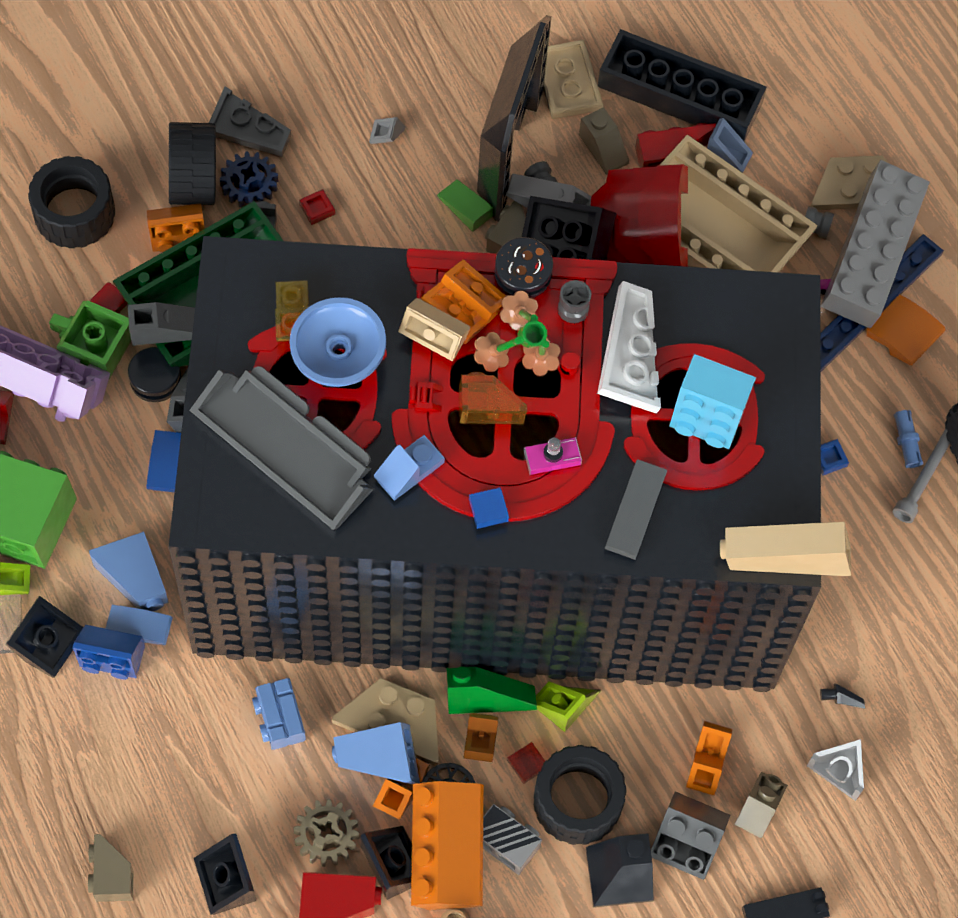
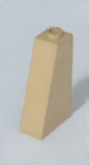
M845 522L725 528V539L720 540L721 559H726L730 570L851 576V545Z

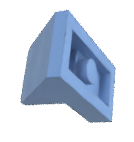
M423 435L406 449H403L400 444L396 446L374 474V478L395 501L444 464L445 458L428 438Z

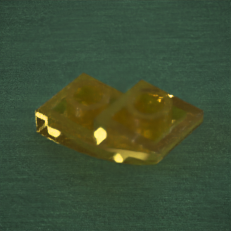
M307 281L276 282L277 309H275L277 341H290V334L294 323L309 307Z

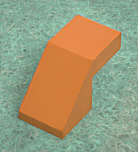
M704 721L686 788L715 796L733 729Z
M416 758L419 780L422 783L430 764ZM386 779L373 807L400 820L413 800V784Z

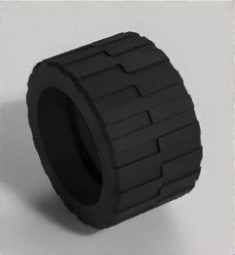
M170 122L169 204L214 205L216 199L215 124Z
M63 156V158L53 159L51 162L41 166V169L34 174L29 184L28 193L35 225H37L40 234L50 243L56 244V246L74 249L94 244L101 237H104L108 233L109 228L112 227L113 218L115 217V204L109 178L103 172V169L96 165L94 161L79 156ZM70 189L86 190L97 197L94 204L88 210L78 215L63 216L53 213L48 209L49 203L56 195Z
M576 745L565 747L558 752L556 751L544 762L537 776L533 805L539 823L543 825L544 830L549 835L551 834L555 839L571 845H586L601 840L603 836L608 835L613 830L614 825L617 824L620 818L627 791L624 774L619 769L617 762L609 757V754L598 750L596 747ZM570 772H584L594 776L603 784L607 791L606 807L599 815L588 819H576L565 815L556 807L552 800L551 790L556 779Z

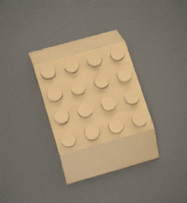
M688 135L660 164H684L688 166V194H681V246L688 248V267L779 272L818 226Z

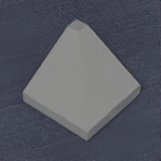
M397 117L377 119L374 121L369 143L393 142L405 130V125Z

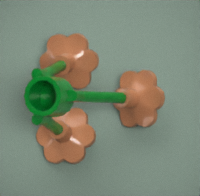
M517 291L513 296H505L502 299L503 309L500 312V318L503 322L509 323L512 329L519 330L518 337L506 342L505 340H500L497 333L490 332L485 337L477 338L475 340V348L477 349L474 353L475 361L478 364H483L486 371L494 372L498 367L502 368L508 364L509 358L507 353L509 348L522 344L525 354L522 363L526 369H532L537 376H544L548 371H555L559 366L557 357L560 354V347L557 344L550 343L547 338L545 325L538 321V316L535 315L538 309L537 301L529 298L525 291Z

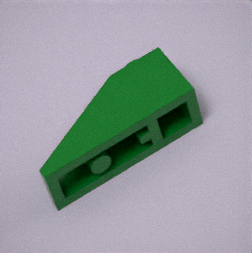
M478 667L446 668L448 714L537 710L535 686Z

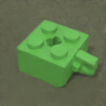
M83 301L76 314L70 316V318L54 313L49 321L51 330L60 334V341L56 346L57 350L80 359V363L89 366L91 364L110 372L109 379L131 342L129 318L90 301Z

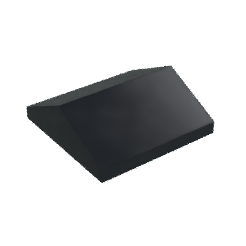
M38 596L6 642V645L26 663L54 678L73 651L74 641L80 634L83 626L47 600Z

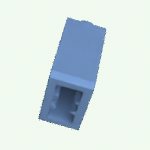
M144 532L89 550L93 566L136 608L156 611L161 609L164 604L169 603Z
M398 722L333 737L335 746H332V756L335 763H338V767L410 784L420 783L409 724Z

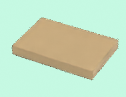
M584 40L548 46L544 94L552 119L594 112L604 106Z

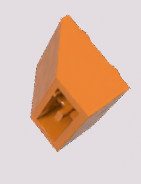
M201 204L147 210V222L153 252H164L205 229Z

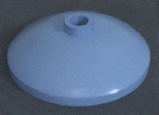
M330 298L311 305L297 318L290 334L291 355L298 369L307 378L326 386L340 387L362 381L376 370L383 359L386 349L385 329L378 315L362 302L349 298ZM337 349L345 350L340 355L334 353Z

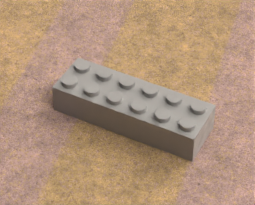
M879 161L870 174L820 307L868 328L874 325L882 314L930 181L885 161Z

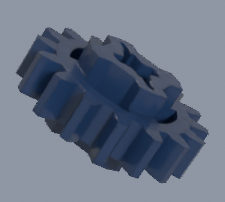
M245 151L242 158L235 154V161L232 162L227 159V168H221L220 186L222 187L223 195H229L230 203L238 200L239 207L241 208L244 203L263 201L264 198L271 200L272 192H277L278 190L277 182L279 180L275 164L269 165V157L261 160L259 152H256L254 157H250L248 151Z

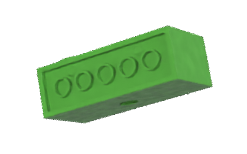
M0 451L1 555L44 569L46 568L77 500L68 476L64 471L58 468H51L49 470L40 467L35 461L29 459L21 461L5 451Z

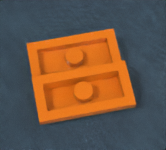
M462 260L446 272L441 282L423 295L421 300L469 325V333L463 342L466 344L503 309L502 299L506 295L465 260Z
M899 295L882 312L874 325L866 329L867 337L888 347L891 356L912 366L946 329L943 324L925 309L908 298Z

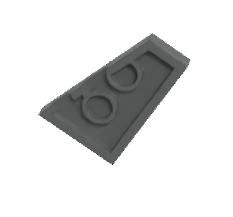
M224 86L209 123H214L216 126V137L283 157L291 137V130L268 114H262L253 108L250 102L245 99L241 100L232 93V90Z

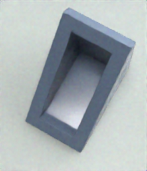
M724 118L719 119L709 138L707 149L743 173L753 152Z

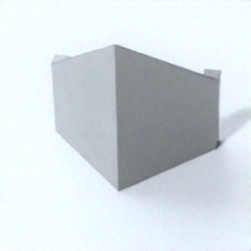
M861 739L816 752L807 764V767L855 801L864 789Z

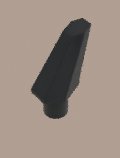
M834 683V688L820 689L821 701L835 700L836 704L865 709L863 698Z

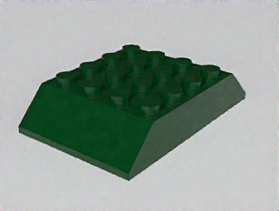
M253 201L114 279L113 283L128 305L157 302L195 308L203 236L283 241V239L257 203ZM192 340L155 343L171 367L189 366Z

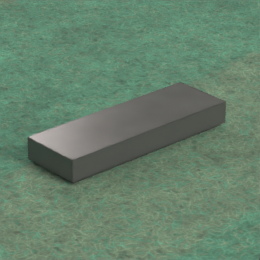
M638 459L636 460L606 543V550L636 560L667 473L666 469Z

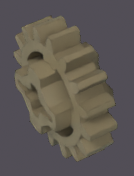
M331 799L327 800L326 806H321L318 800L315 801V809L313 810L308 806L304 807L306 816L298 815L297 822L301 826H296L293 829L294 834L300 835L294 839L295 845H303L300 850L301 856L309 853L310 863L312 864L317 858L321 859L322 867H325L327 860L330 859L334 865H338L339 856L347 860L349 858L347 849H356V844L352 840L359 839V832L353 830L358 827V821L349 820L353 815L352 810L349 809L343 812V803L341 802L336 807H332ZM321 815H327L326 817L320 819L316 818ZM340 820L346 827L347 835L338 828ZM328 828H330L332 831V835L327 834L325 838L322 837L321 831L325 832ZM306 831H309V834L314 836L313 845L308 842ZM337 847L334 850L325 851L328 848Z

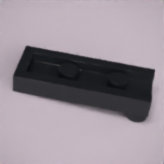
M822 887L742 906L744 918L830 917L829 905L825 901L826 895Z

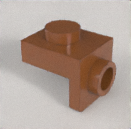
M478 713L469 714L463 759L493 763L498 716Z

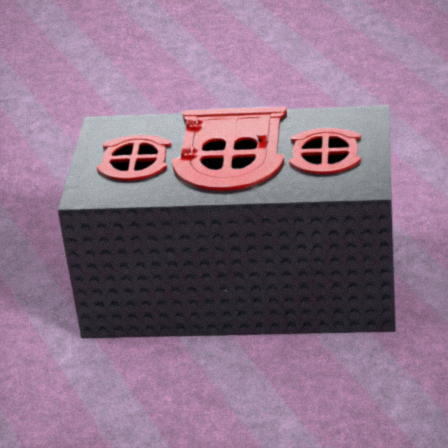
M203 236L169 538V551L192 654H197V656L202 658L225 655L232 660L255 657L256 660L269 662L273 659H285L288 663H301L302 660L314 661L318 665H330L332 662H338L348 667L371 664L378 669L402 666L403 669L409 671L419 670V668H431L434 672H447L446 668L478 667L503 676L507 675V673H517L524 678L548 675L549 678L555 680L577 677L580 681H593L595 678L607 679L610 683H622L624 680L636 681L640 685L663 682L670 687L694 684L696 688L701 689L711 688L712 686H724L723 688L726 690H739L741 687L753 688L756 692H768L770 689L775 688L821 589V575L730 570L726 559H721L720 540L725 539V528L821 523L820 275L552 257L553 271L551 282L542 294L533 299L538 303L535 315L538 316V321L545 325L548 340L550 343L557 344L560 347V354L557 357L559 366L555 371H548L544 376H537L532 369H526L523 366L522 360L525 354L522 344L509 348L507 353L509 358L508 364L502 368L498 367L494 372L486 371L483 364H478L475 361L474 353L477 350L475 348V340L477 338L485 337L490 332L497 333L500 340H505L506 342L518 337L519 330H514L510 327L509 323L503 322L500 318V312L468 343L462 344L453 361L398 332L407 306L416 298L421 299L423 295L441 282L446 272L462 260H465L507 296L499 288L495 280L494 270L497 254ZM573 280L582 281L587 284L592 294L588 316L579 323L566 322L558 314L561 288L565 283ZM623 281L652 291L655 324L652 330L653 343H656L657 350L655 370L658 371L659 376L657 396L661 402V409L657 413L597 394L618 287ZM330 298L357 300L370 307L380 318L386 334L385 354L376 370L362 381L340 387L326 386L307 378L296 366L290 350L291 330L297 318L308 307L319 301ZM337 349L334 353L340 355L345 350ZM694 354L756 377L739 423L742 431L740 439L727 456L713 464H703L700 461V438L693 435L688 436V460L680 463L668 458L659 450L647 428V422L650 420L671 421L681 385ZM258 366L265 368L300 398H304L309 405L307 416L312 420L317 417L318 404L323 399L356 401L360 404L358 414L343 433L369 453L371 461L368 466L372 469L362 479L371 485L374 490L337 530L330 528L189 411L218 370L232 371L240 378L246 370L252 371L253 368ZM453 410L485 411L494 414L495 434L492 454L487 457L478 458L471 456L462 449L451 433L448 424L449 413ZM516 414L549 415L555 417L559 427L552 442L576 437L582 464L530 475L526 460L516 459L510 453L512 417ZM425 435L444 456L445 463L394 501L374 478V474L396 446L400 444L403 449H406ZM638 459L666 469L667 473L636 560L606 550L605 546L636 460ZM501 487L509 515V522L477 529L469 502V494Z

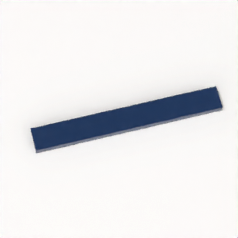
M921 235L904 252L883 311L942 256L944 250L926 235ZM838 315L820 333L821 372L867 327Z

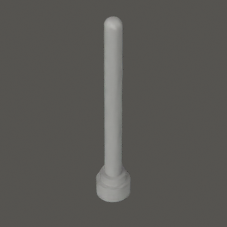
M947 429L944 430L907 498L899 500L892 511L893 515L902 522L912 523L918 513L917 502L950 444L946 437Z

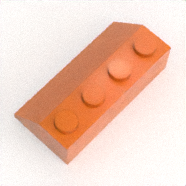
M446 781L413 784L411 906L426 910L483 906V784Z

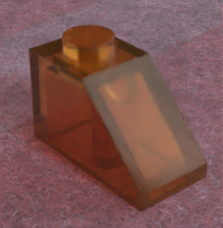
M472 372L461 376L459 385L460 423L524 424L527 405L494 375Z

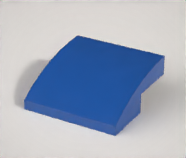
M155 430L147 476V490L175 493L181 433Z

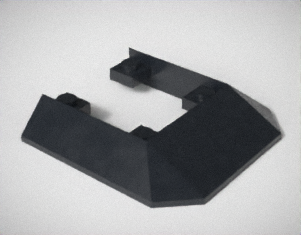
M546 15L511 45L481 133L477 193L493 207V218L497 222L500 221L499 216L508 200L506 191L510 180L514 130H520L526 109L537 112L544 91L552 16Z

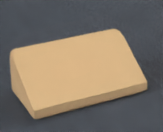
M416 298L407 306L398 332L453 361L469 333L470 326Z

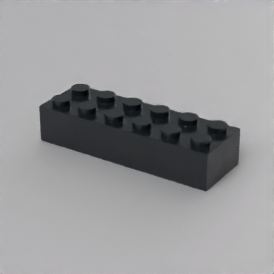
M622 29L617 34L600 68L598 79L599 88L693 125L700 123H716L717 125L719 119L724 118L744 142L763 104L767 86Z

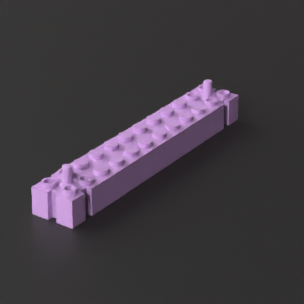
M0 325V386L12 390L17 396L33 399L42 407L52 408L57 406L55 419L60 422H64L66 417L79 420L91 408L94 409L102 403L110 372L91 364L89 366L80 363V359Z

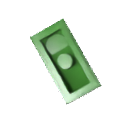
M455 180L437 194V197L472 232L493 217V207L459 180Z

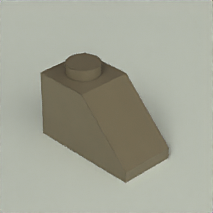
M604 107L581 118L579 136L606 175L608 170H616L629 164V158L619 129Z

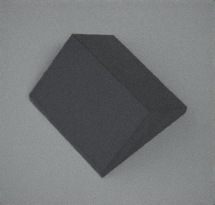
M404 826L363 833L361 835V848L380 887H382L386 899L388 900L411 889L412 843Z
M237 834L229 835L193 858L210 915L256 901Z

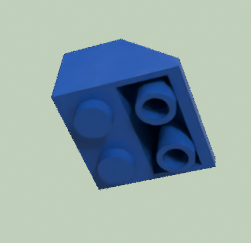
M85 624L73 644V650L79 667L93 674H98L99 671L111 673V676L123 680L128 679V677L137 678L145 649L143 636Z

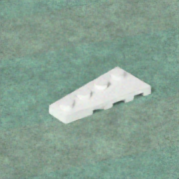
M625 281L619 285L597 394L657 413L661 409V402L657 396L659 376L658 371L655 370L657 350L656 343H653L652 330L655 324L651 290Z

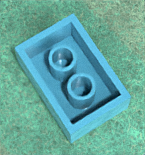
M694 354L681 385L669 426L675 428L678 433L684 436L693 435L701 438L710 446L729 449L756 377Z

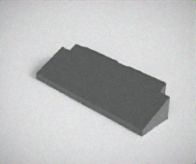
M255 367L252 371L246 370L240 378L232 371L218 370L189 410L333 530H337L374 490L371 485L362 479L372 469L368 466L371 461L369 453L325 417L317 416L313 420L307 416L309 405L263 367Z

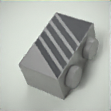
M493 804L483 817V849L520 875L541 847L542 839L539 838V832L528 824L523 826L516 821V816L504 806L499 808Z

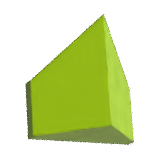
M548 681L536 695L537 710L565 732L602 690L560 686Z

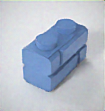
M290 678L257 686L255 688L257 697L252 698L256 715L262 714L264 724L259 725L263 742L269 741L271 750L304 742L306 740L305 731Z

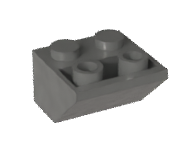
M675 791L651 848L652 858L704 880L725 832L730 814Z

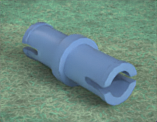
M911 410L898 411L893 416L899 434L897 443L902 448L905 467H919L923 465V460L918 445L920 437L918 433H915Z

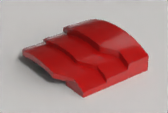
M676 164L608 170L606 183L591 196V206L617 213L607 261L688 267V248L681 246V194H688V166Z

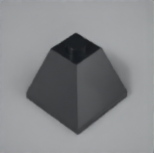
M648 833L618 836L586 847L593 908L653 902V863Z

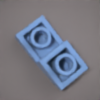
M112 605L105 629L143 636L144 643L166 645L173 617L138 608Z

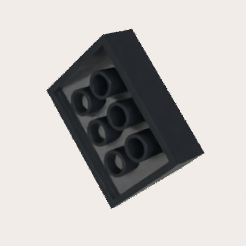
M530 196L522 237L540 241L548 248L552 257L607 261L617 213L600 207Z

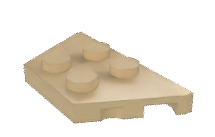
M883 155L830 158L811 207L817 208V210L858 208L870 174L880 160L885 162L887 160Z
M380 678L333 716V724L352 732L398 722L409 724L415 757L435 766L438 765L435 700Z

